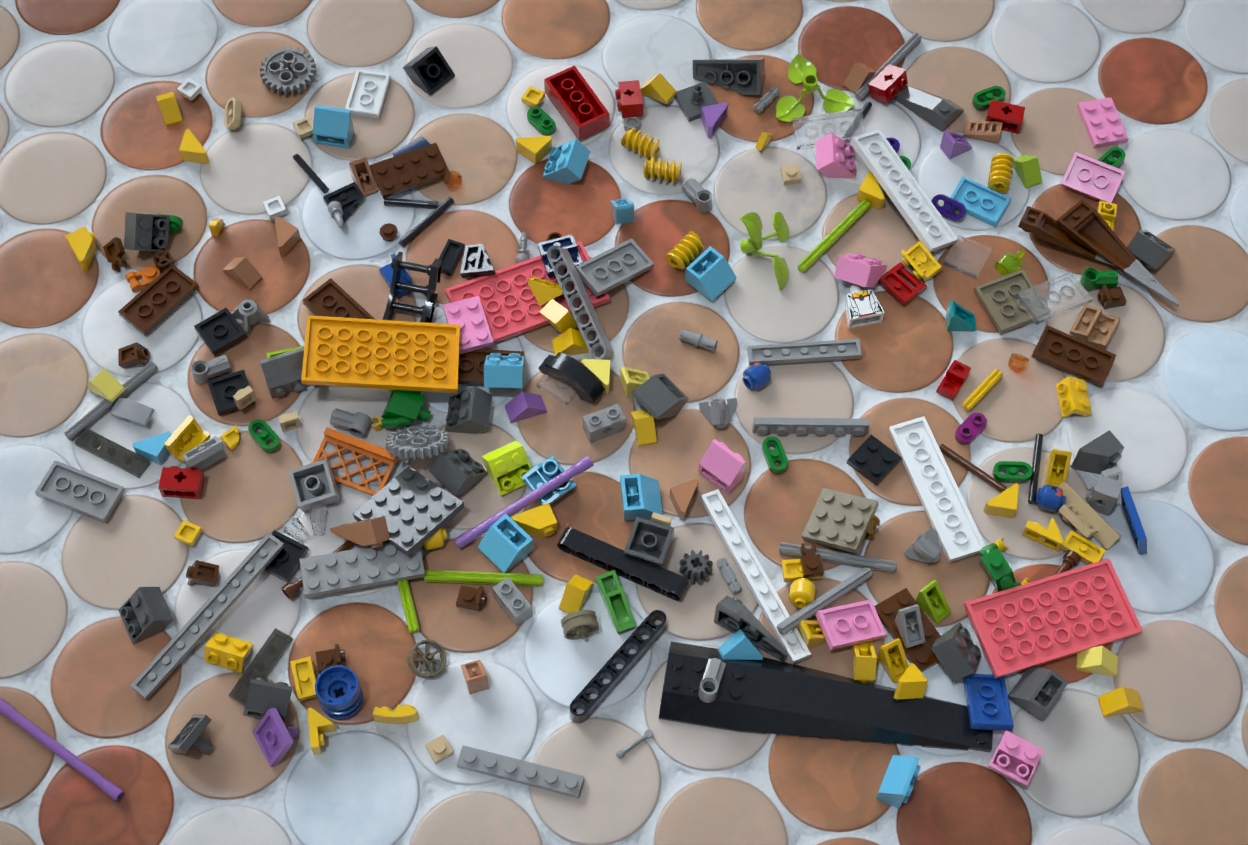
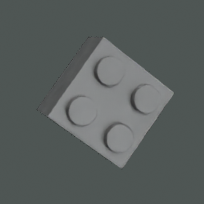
M326 459L288 471L298 508L303 513L341 501L331 464Z

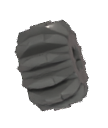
M694 550L691 551V555L685 553L684 559L680 560L681 567L679 572L686 579L690 578L691 584L694 580H697L698 584L701 583V579L707 581L708 575L712 574L713 569L711 567L713 562L709 561L708 554L702 556L701 550L698 554H695Z

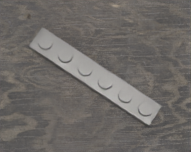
M859 339L747 346L749 366L757 362L769 365L861 359L862 356Z
M754 417L752 433H758L759 435L773 433L778 435L815 434L821 436L834 434L842 436L844 434H853L855 436H862L864 434L867 435L869 419Z
M464 745L457 762L458 768L579 798L584 780L582 775Z

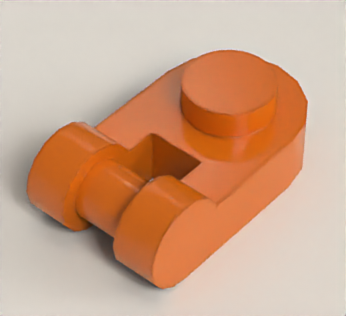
M149 266L136 272L131 271L125 275V278L131 284V290L139 292L161 273L157 267Z

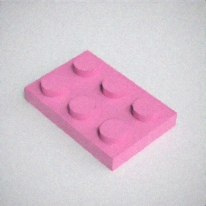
M1111 97L1078 103L1077 109L1093 148L1127 143L1129 138Z
M1075 152L1063 177L1061 186L1098 201L1112 203L1126 171Z
M479 296L443 305L447 323L460 325L459 354L494 345Z
M871 599L819 610L815 614L830 650L883 639L887 635Z

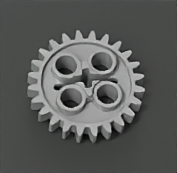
M283 46L282 51L276 48V53L270 51V57L265 56V61H261L262 66L259 67L260 77L266 88H271V92L277 90L278 95L283 91L285 96L288 92H291L292 95H294V91L301 93V88L307 90L306 84L311 86V80H315L314 75H317L316 63L314 58L310 56V53H305V49L299 52V47L292 50V46L288 50Z
M411 425L410 428L403 427V430L397 429V432H391V435H387L385 439L386 451L392 454L393 457L398 456L399 459L406 457V460L409 458L414 460L417 458L424 459L425 456L431 458L432 454L439 455L438 452H444V449H448L449 436L446 430H442L441 427L436 428V426L429 427V425L424 427L421 425Z

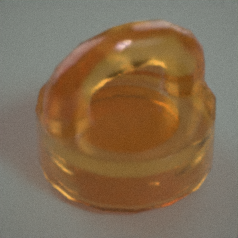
M450 170L445 173L443 182L447 187L455 189L461 185L462 177L457 171Z
M1012 353L1008 366L1014 372H1023L1028 365L1029 358ZM1013 363L1021 365L1022 367L1017 368L1013 365Z

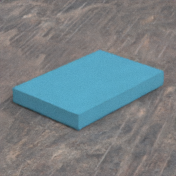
M964 176L951 195V198L965 205L967 215L993 227L997 226L1012 199Z

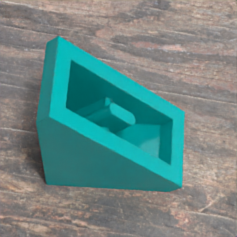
M950 301L946 312L947 331H976L975 314L955 301Z

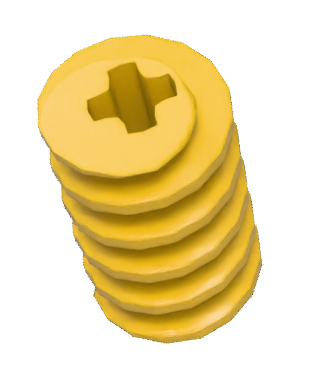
M635 127L626 131L621 140V145H626L627 149H632L633 152H638L639 155H644L647 159H651L653 156L655 160L660 150V140L657 139L654 143L653 136L648 140V134L645 133L641 136V130L635 133Z
M1000 153L992 157L988 188L999 193L1009 191L1013 172V156Z
M653 156L650 161L646 157L643 170L644 178H648L650 174L651 179L654 180L657 175L658 181H661L664 177L665 182H668L671 178L674 184L677 179L679 181L682 162L676 166L674 160L669 165L668 159L662 164L661 158L655 162Z
M690 231L688 235L684 236L674 246V249H671L665 255L666 262L673 268L683 270L685 265H689L690 261L695 259L694 256L699 255V251L702 252L704 250L700 237L695 232Z

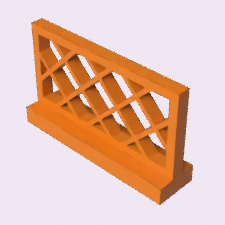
M326 427L324 431L325 437L312 462L323 459L329 462V458L339 455L342 463L332 466V471L344 467L346 475L339 478L334 476L335 481L374 496L377 492L370 490L368 484L379 480L380 487L378 491L386 486L394 467L398 465L400 459L398 456L393 457L392 454H389L382 447ZM327 443L335 445L337 451L326 455L325 447ZM348 450L351 451L354 458L343 461L341 453ZM364 457L370 458L372 464L361 468L358 460ZM356 461L359 469L348 473L345 465ZM383 463L389 465L386 472L378 474L376 466ZM374 468L377 476L366 480L363 472ZM361 473L364 481L358 484L352 483L350 477Z

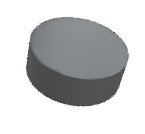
M638 117L624 119L623 128L625 131L631 130L633 127L636 128L635 133L640 130L641 121Z

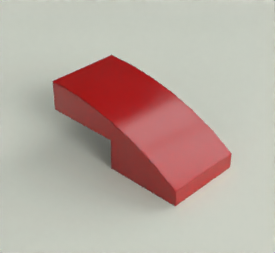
M954 360L936 392L954 400L971 367Z

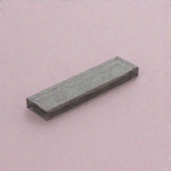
M85 428L74 442L76 446L138 478L142 476L151 464L150 460L88 428Z
M275 628L229 693V697L245 706L251 679H267L293 641L292 637Z

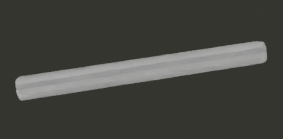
M914 33L856 92V99L862 101L869 94L868 84L889 64L897 66L921 41L922 36Z
M152 361L145 365L122 384L126 390L118 397H126L158 370L157 366ZM117 398L113 402L104 399L64 432L65 436L70 441L74 440L114 406Z
M780 542V554L797 557L804 556L800 551L801 545ZM805 546V549L811 550V547ZM816 548L814 555L820 554L822 561L861 568L867 567L895 573L897 566L895 561Z
M867 567L862 568L777 625L778 632L785 635L800 625L801 621L809 619L817 611L824 609L871 578L873 575L871 569Z

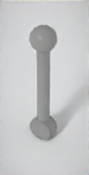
M646 730L642 737L623 750H618L616 756L622 758L627 751L646 738H652V731Z

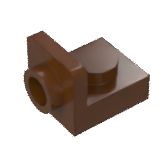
M1102 285L1097 295L1098 301L1102 303L1104 310L1124 306L1127 302L1120 286L1108 289L1106 285Z
M138 342L118 349V365L122 368L136 363L145 366L149 363V350Z
M196 560L192 566L188 567L186 572L188 585L192 586L194 582L214 587L217 582L219 565Z
M461 585L456 606L480 612L481 605H485L487 600L484 586L480 585L479 589Z
M335 644V649L316 652L318 673L320 674L331 666H343L342 662H346L345 651L340 650L339 644Z

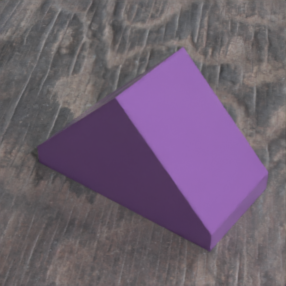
M724 102L701 108V120L708 138L711 139L727 116L728 103Z
M948 130L944 131L940 149L949 160L972 148L963 135Z
M524 391L505 405L510 423L547 413L541 395Z

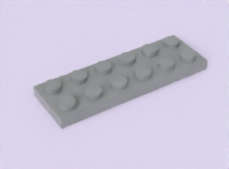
M386 543L376 548L369 546L300 559L305 598L425 577L420 547L409 556L390 543Z

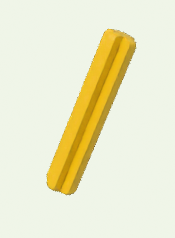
M995 369L964 401L962 407L968 412L971 411L1002 378L1003 373Z

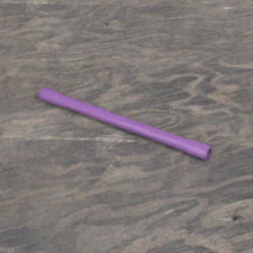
M586 456L566 471L478 526L456 537L454 541L459 549L463 548L487 532L491 525L504 514L511 517L571 478L588 470L594 464L589 456Z
M0 697V714L25 730L97 785L114 801L118 802L122 799L125 791L96 772Z

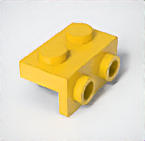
M918 241L906 252L904 249L901 250V253L904 255L901 259L907 266H913L914 270L912 272L918 279L922 278L927 282L943 269L921 241Z
M1068 376L1056 384L1062 417L1066 418L1072 413L1085 417L1092 414L1085 380Z
M188 416L164 445L173 458L185 463L181 455L206 442L211 435L202 430L193 417Z
M215 632L205 645L204 661L242 673L244 661L253 650V643Z

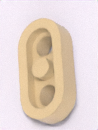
M234 97L230 98L225 106L224 120L225 127L232 131L241 125L242 110L241 101Z

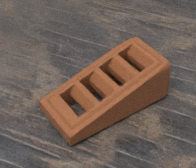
M966 121L963 136L998 143L1002 122Z

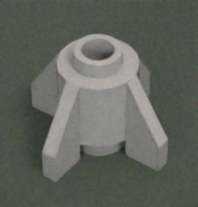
M244 300L232 311V316L235 319L242 320L244 323L246 335H249L251 326L255 325L258 321L263 323L270 322L269 316L257 307L256 300Z
M717 398L710 401V406L709 402L699 403L700 412L711 425H715V428L726 427V423H730L738 406L737 398L727 399V404L725 399Z
M930 527L924 534L922 532L919 533L912 546L910 545L903 553L913 560L935 563L941 557L940 552L942 550L938 532L933 527Z

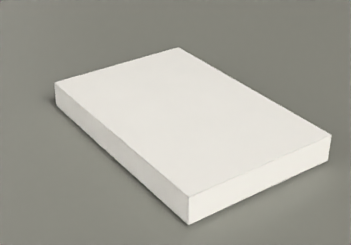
M357 69L345 109L350 110L351 115L379 119L391 81V74Z

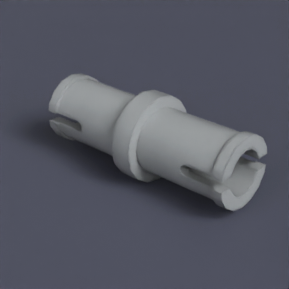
M685 329L681 330L679 340L694 344V347L699 348L700 346L715 352L718 340L705 337L702 333L696 334Z

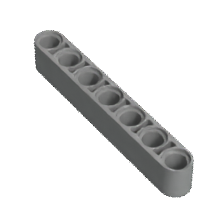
M551 246L547 251V258L592 358L611 360L614 354L612 346L570 253L565 248ZM574 284L575 287L573 291H571V286ZM580 300H582V304L579 307L578 303ZM589 316V322L586 324V318ZM596 332V339L593 340V335ZM602 349H604V354L601 357L600 352Z

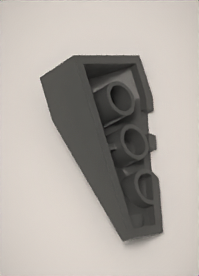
M765 58L693 60V78L718 85L742 95H761L765 77Z
M907 85L893 98L941 132L964 111L963 108L951 100Z
M727 595L717 604L714 623L733 634L741 629L759 649L782 662L786 660L787 651L739 599L731 598Z

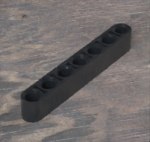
M566 527L557 543V547L570 555L609 572L615 570L618 576L675 601H681L689 585L688 579L645 559L625 554L624 550L571 527Z
M652 611L570 704V718L573 722H585L666 629L667 619L663 611ZM660 620L662 623L656 625L653 623V621ZM646 634L649 636V638L642 639L639 636ZM634 649L637 652L634 654H629L627 650ZM619 663L622 664L624 667L621 669H617L614 667V665ZM607 678L610 682L603 684L601 680ZM590 693H595L597 697L594 699H590L587 697V695ZM577 708H581L584 710V712L582 714H576L574 710Z

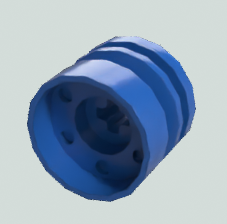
M341 665L331 666L323 670L317 677L315 693L321 708L327 716L337 720L348 719L361 709L363 692L353 670Z

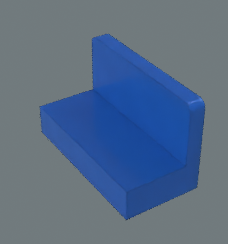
M395 253L391 255V259L396 258ZM390 263L380 268L379 271L391 288L393 269ZM401 269L400 282L413 284L407 271ZM398 289L397 299L412 291Z

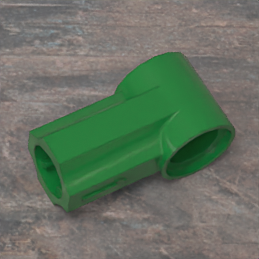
M1086 268L1078 285L1082 290L1088 292L1102 285L1116 287L1118 285V273L1115 270L1097 271L1094 268Z

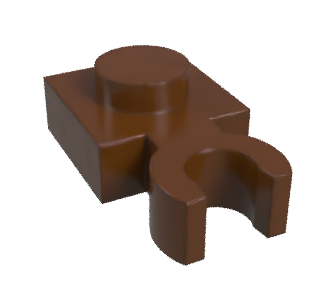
M115 237L103 248L108 262L112 263L113 271L120 272L119 266H127L126 260L122 258L126 253L121 239Z
M814 542L811 543V550L805 549L804 543L801 544L800 551L804 555L800 557L803 578L823 576L824 574L820 554L814 555L816 550Z

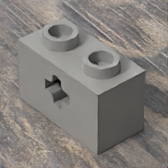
M618 404L583 417V430L590 443L625 430L626 419Z
M1100 474L1097 481L1093 480L1085 500L1098 513L1108 516L1117 501L1123 483Z
M509 577L492 587L493 598L516 627L533 616L531 604Z

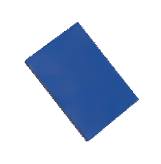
M1129 487L1121 488V505L1138 553L1144 555L1147 554V538Z
M970 674L964 677L963 684L971 729L1012 731L1014 725L1005 678L995 679L994 675Z

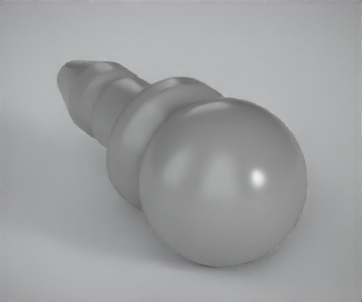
M332 201L328 205V212L335 219L337 225L343 227L342 205L337 201Z
M522 232L520 237V249L517 250L516 263L530 259L528 255L529 250H526L527 236L525 232Z

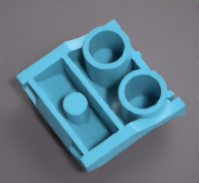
M551 456L544 462L536 465L521 478L529 489L534 491L564 472L556 458ZM570 479L538 500L542 505L546 503L551 505L565 493L576 488L577 485Z

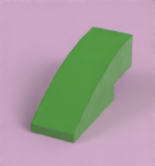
M615 570L596 576L594 578L616 632L619 633L636 627L623 588H621Z

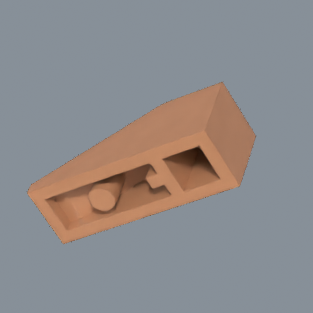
M385 516L330 528L331 533L361 546L371 545L372 548L383 546V541L390 540Z

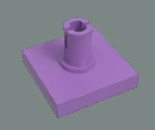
M276 708L268 709L253 731L270 767L279 764L294 743L292 739L298 736L297 728L295 726L286 727Z

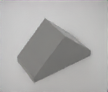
M916 604L898 610L895 623L905 647L909 648L925 643L919 605Z

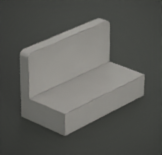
M214 436L181 456L188 468L194 467L203 470L226 457V453L223 450L222 442Z

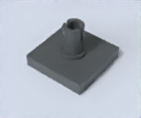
M706 82L677 91V94L674 96L688 122L701 118L702 107L719 104Z
M193 714L167 748L173 753L185 754L191 745H194L203 754H206L213 745L200 734L212 719L206 714Z

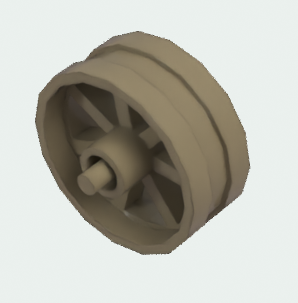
M592 610L576 611L566 615L561 620L563 634L566 639H583L595 634L599 630L596 612Z
M430 639L422 640L412 646L408 652V667L418 677H433L444 668L447 659L446 652L437 641ZM426 644L425 654L418 648L419 645ZM430 645L437 650L433 653L429 652ZM414 650L421 656L420 658L413 659ZM439 653L441 661L434 659V655ZM414 662H420L421 666L419 670L416 668ZM431 663L440 665L435 672ZM425 665H427L430 674L422 673Z

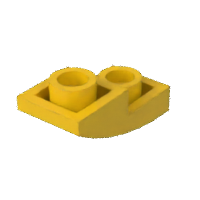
M1099 201L1097 212L1108 226L1114 230L1117 204Z
M404 704V706L397 705L395 712L385 706L381 708L375 707L372 714L375 722L386 724H406L418 721L419 719L418 710L408 704Z

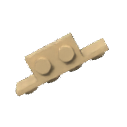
M1062 482L1059 487L1063 489V496H1066L1065 505L1058 510L1062 514V518L1066 522L1072 523L1076 527V532L1082 537L1089 538L1093 536L1106 549H1110L1121 535L1068 483Z

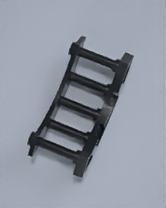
M399 252L396 258L392 259V283L382 320H391L393 310L420 314V322L432 323L438 297L435 291L437 283H440L443 260L435 258L432 265L425 266L402 261L403 252ZM401 269L427 273L430 276L429 284L425 287L400 282ZM398 289L424 294L426 296L425 305L418 307L397 303Z

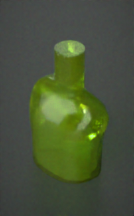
M1020 249L1014 255L1006 252L995 263L996 270L1004 276L1019 270L1022 266V262L1019 259L1025 255V251Z

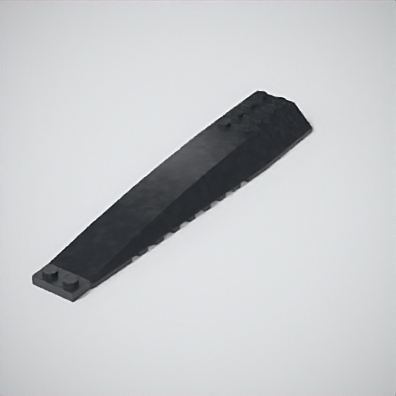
M672 641L670 644L659 711V719L743 733H773L780 736L797 735L805 738L810 736L820 737V739L834 738L841 741L859 740L866 743L870 741L882 742V744L895 743L903 746L920 745L927 748L964 751L971 749L989 753L992 750L993 730L971 729L968 707L966 705L928 696L897 700L894 698L896 689L861 682L853 678L795 664L792 665L763 657V660H723L716 648ZM717 658L726 663L716 699L713 702L706 703L698 695L700 682L702 681L708 659ZM704 688L706 692L713 691L711 688Z

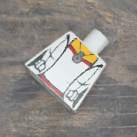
M852 285L850 287L851 293L846 295L845 300L848 329L882 323L884 310L874 292L870 289L862 291L861 286Z

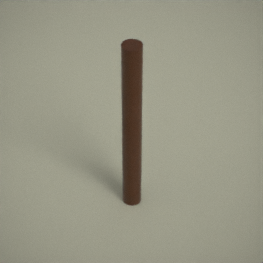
M944 444L940 445L941 452L1000 492L1005 491L1007 486Z

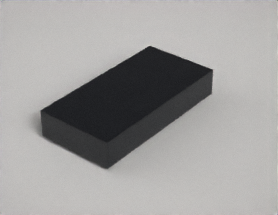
M451 239L447 240L438 258L443 260L441 273L452 276L465 250V244Z

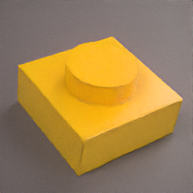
M529 86L521 101L531 107H538L545 98V92Z
M183 520L174 538L193 547L202 532V528Z

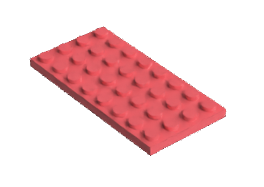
M577 242L578 252L582 261L589 260L590 258L582 242ZM537 256L495 271V275L481 276L445 289V294L450 303L479 296L495 344L550 324L539 313L547 303L539 305L528 285V279L534 276L556 284L559 283L556 276L548 277L541 256ZM583 282L593 307L610 302L607 292L596 297ZM574 284L571 286V291H573L575 287ZM564 294L553 299L573 315ZM580 300L578 303L579 307L582 304V300Z
M1110 559L964 603V608L995 679L1071 656L1092 647L1140 634L1143 631Z

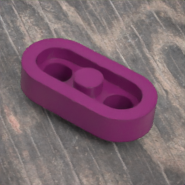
M972 413L957 428L955 433L956 441L961 445L971 444L984 431L987 424L986 417L981 413Z

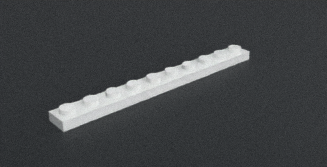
M719 489L701 495L700 500L781 646L787 651V657L793 665L809 658L811 653L796 627L785 635L778 632L777 625L790 617Z

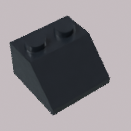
M437 46L425 49L403 67L411 81L428 95L433 94L455 76Z

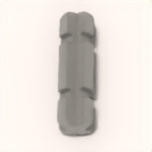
M772 87L769 90L770 92H767L754 105V112L760 114L774 101V98L779 96L780 90Z
M721 558L717 560L716 565L721 570V575L727 586L730 587L729 590L733 595L740 593L742 587L736 581L737 578L733 570L728 566L727 559Z

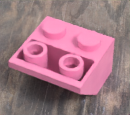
M833 133L817 140V171L827 178H855V149Z
M847 253L846 256H839L834 278L863 287H874L887 269V265L881 263L882 260L877 258L867 259L865 258L866 255L861 253H855V255Z
M714 439L699 463L698 473L729 495L743 479L745 461L740 454L729 450L725 443Z
M1005 731L988 767L1027 787L1044 750Z

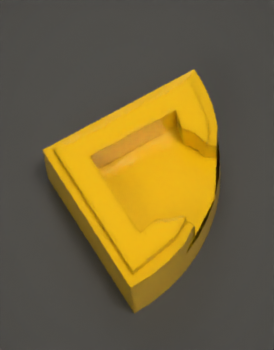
M762 132L755 148L762 151L768 145L773 135L768 132Z
M216 218L210 221L209 229L212 236H219L224 224L222 219Z
M236 425L220 435L221 440L231 452L238 447L240 442V433Z

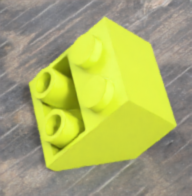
M513 441L481 456L487 472L501 496L526 485L521 477L532 468L523 445L518 441Z

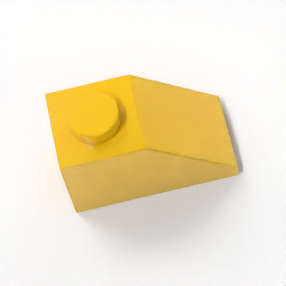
M86 226L65 235L85 272L88 270L97 251L94 243L97 239L92 231L88 232Z
M549 503L512 516V520L526 533L539 538L551 536L558 531L557 520Z
M869 641L852 645L854 680L861 682L875 681L877 656L873 642Z

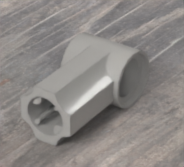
M688 179L682 186V190L696 204L697 211L700 213L710 212L712 209V193L704 189L696 179Z
M223 355L209 361L197 360L192 364L191 370L196 383L206 384L210 378L231 371V367L227 357Z
M337 408L333 410L330 418V425L348 430L352 435L360 438L364 437L371 422V418L362 412L353 414Z
M708 659L698 693L699 698L703 702H713L717 697L726 663L720 659ZM704 688H711L713 691L706 692Z

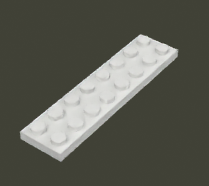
M880 129L851 139L850 143L929 252L957 242L958 238Z
M925 416L890 426L888 432L899 455L902 457L901 460L930 523L938 532L940 544L948 562L951 563L979 554L981 548L986 545Z

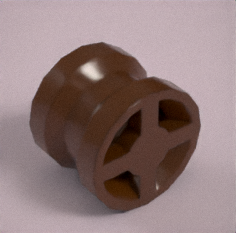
M159 251L153 257L154 264L160 270V273L165 271L171 264L174 265L172 256L168 251Z

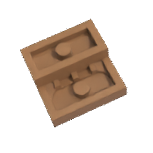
M1084 304L1070 330V334L1106 350L1120 324V318L1103 314L1102 308Z

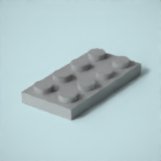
M631 238L577 265L576 269L581 280L598 297L652 269L654 263Z
M54 460L36 489L35 494L106 523L125 489L123 486Z

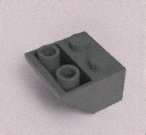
M126 212L124 249L155 252L168 251L170 215Z
M665 374L653 375L631 393L636 398L637 403L644 406L649 411V415L653 416L656 420L677 416L689 400Z
M473 386L451 396L448 402L445 430L447 432L476 434L488 429L492 395Z
M463 449L439 453L429 470L455 496L467 493L488 474L482 464L472 459L470 454Z
M139 587L118 610L132 644L163 632L173 621L160 587Z
M961 623L956 624L936 639L931 647L952 683L974 673L982 657L979 647L974 645L970 639L969 631Z
M1032 667L1026 669L1009 693L1008 699L1043 721L1064 691L1068 681L1052 670Z
M264 678L251 679L243 716L262 719L268 709L276 708L283 722H285L293 687L284 682L271 683Z

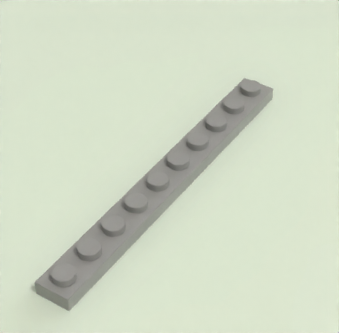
M268 532L130 686L148 700L285 547L284 543Z

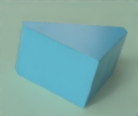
M628 198L610 201L616 225L634 222V204Z
M169 431L132 443L137 456L162 465L169 454L164 443L171 436V432Z
M741 629L718 647V652L723 660H763V655L758 647Z

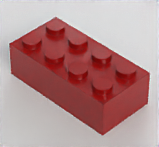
M575 65L544 79L545 94L579 141L610 127V113Z

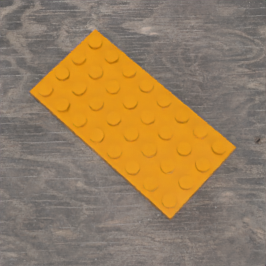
M307 315L301 384L457 393L460 325Z

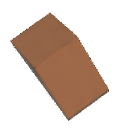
M855 63L844 81L843 87L856 95V92L876 71L863 63Z
M363 157L350 162L351 177L356 182L363 196L378 191L367 158Z
M275 217L280 256L285 257L301 239L299 229L282 218Z
M246 257L234 258L223 269L225 274L250 291L263 279Z
M697 479L670 488L669 497L682 521L685 520L697 493L699 480Z
M480 659L461 665L469 695L489 689L488 677Z

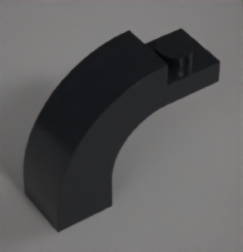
M560 352L556 356L548 355L538 368L543 374L556 376L567 382L576 391L579 398L584 401L594 403L605 390L598 378L587 367L576 359Z

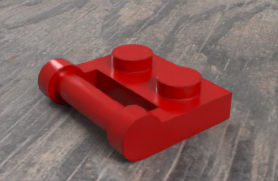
M901 262L878 280V283L903 306L927 289V285L915 278L905 269V265ZM899 274L906 278L915 288L907 283Z

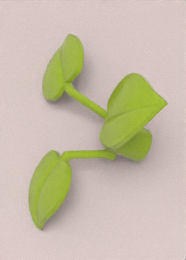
M797 54L790 63L788 78L796 85L803 82L802 94L798 101L793 96L782 97L776 105V118L786 123L800 120L806 111L805 106L800 104L806 92L813 93L818 90L821 98L825 100L823 102V109L828 114L834 116L841 115L854 106V102L849 95L839 89H829L825 97L820 89V85H817L818 78L815 66L800 54Z
M755 212L747 213L740 220L746 226L750 238L741 240V251L744 254L753 252L754 256L774 257L773 268L779 290H782L789 279V268L783 257L779 258L777 254L759 252V250L762 248L763 240L778 235L780 242H786L789 238L788 224L783 214L776 212L773 215V226L776 231L761 237L763 226L759 215Z

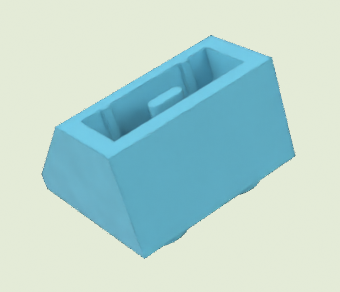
M315 105L312 132L315 144L349 149L354 134L350 110Z
M576 139L552 148L542 177L566 184L581 180L591 151Z
M711 246L694 260L685 271V281L712 302L737 279L725 257Z
M500 353L487 355L484 363V387L522 388L525 356H520L518 353H511L509 356H501Z
M642 474L620 475L624 521L635 520L636 517L650 519L653 512L663 515L658 480Z
M504 514L491 525L478 545V549L502 573H507L534 549L533 539L507 514Z
M892 755L876 799L900 809L902 802L906 804L921 766L917 765L919 758L916 756Z

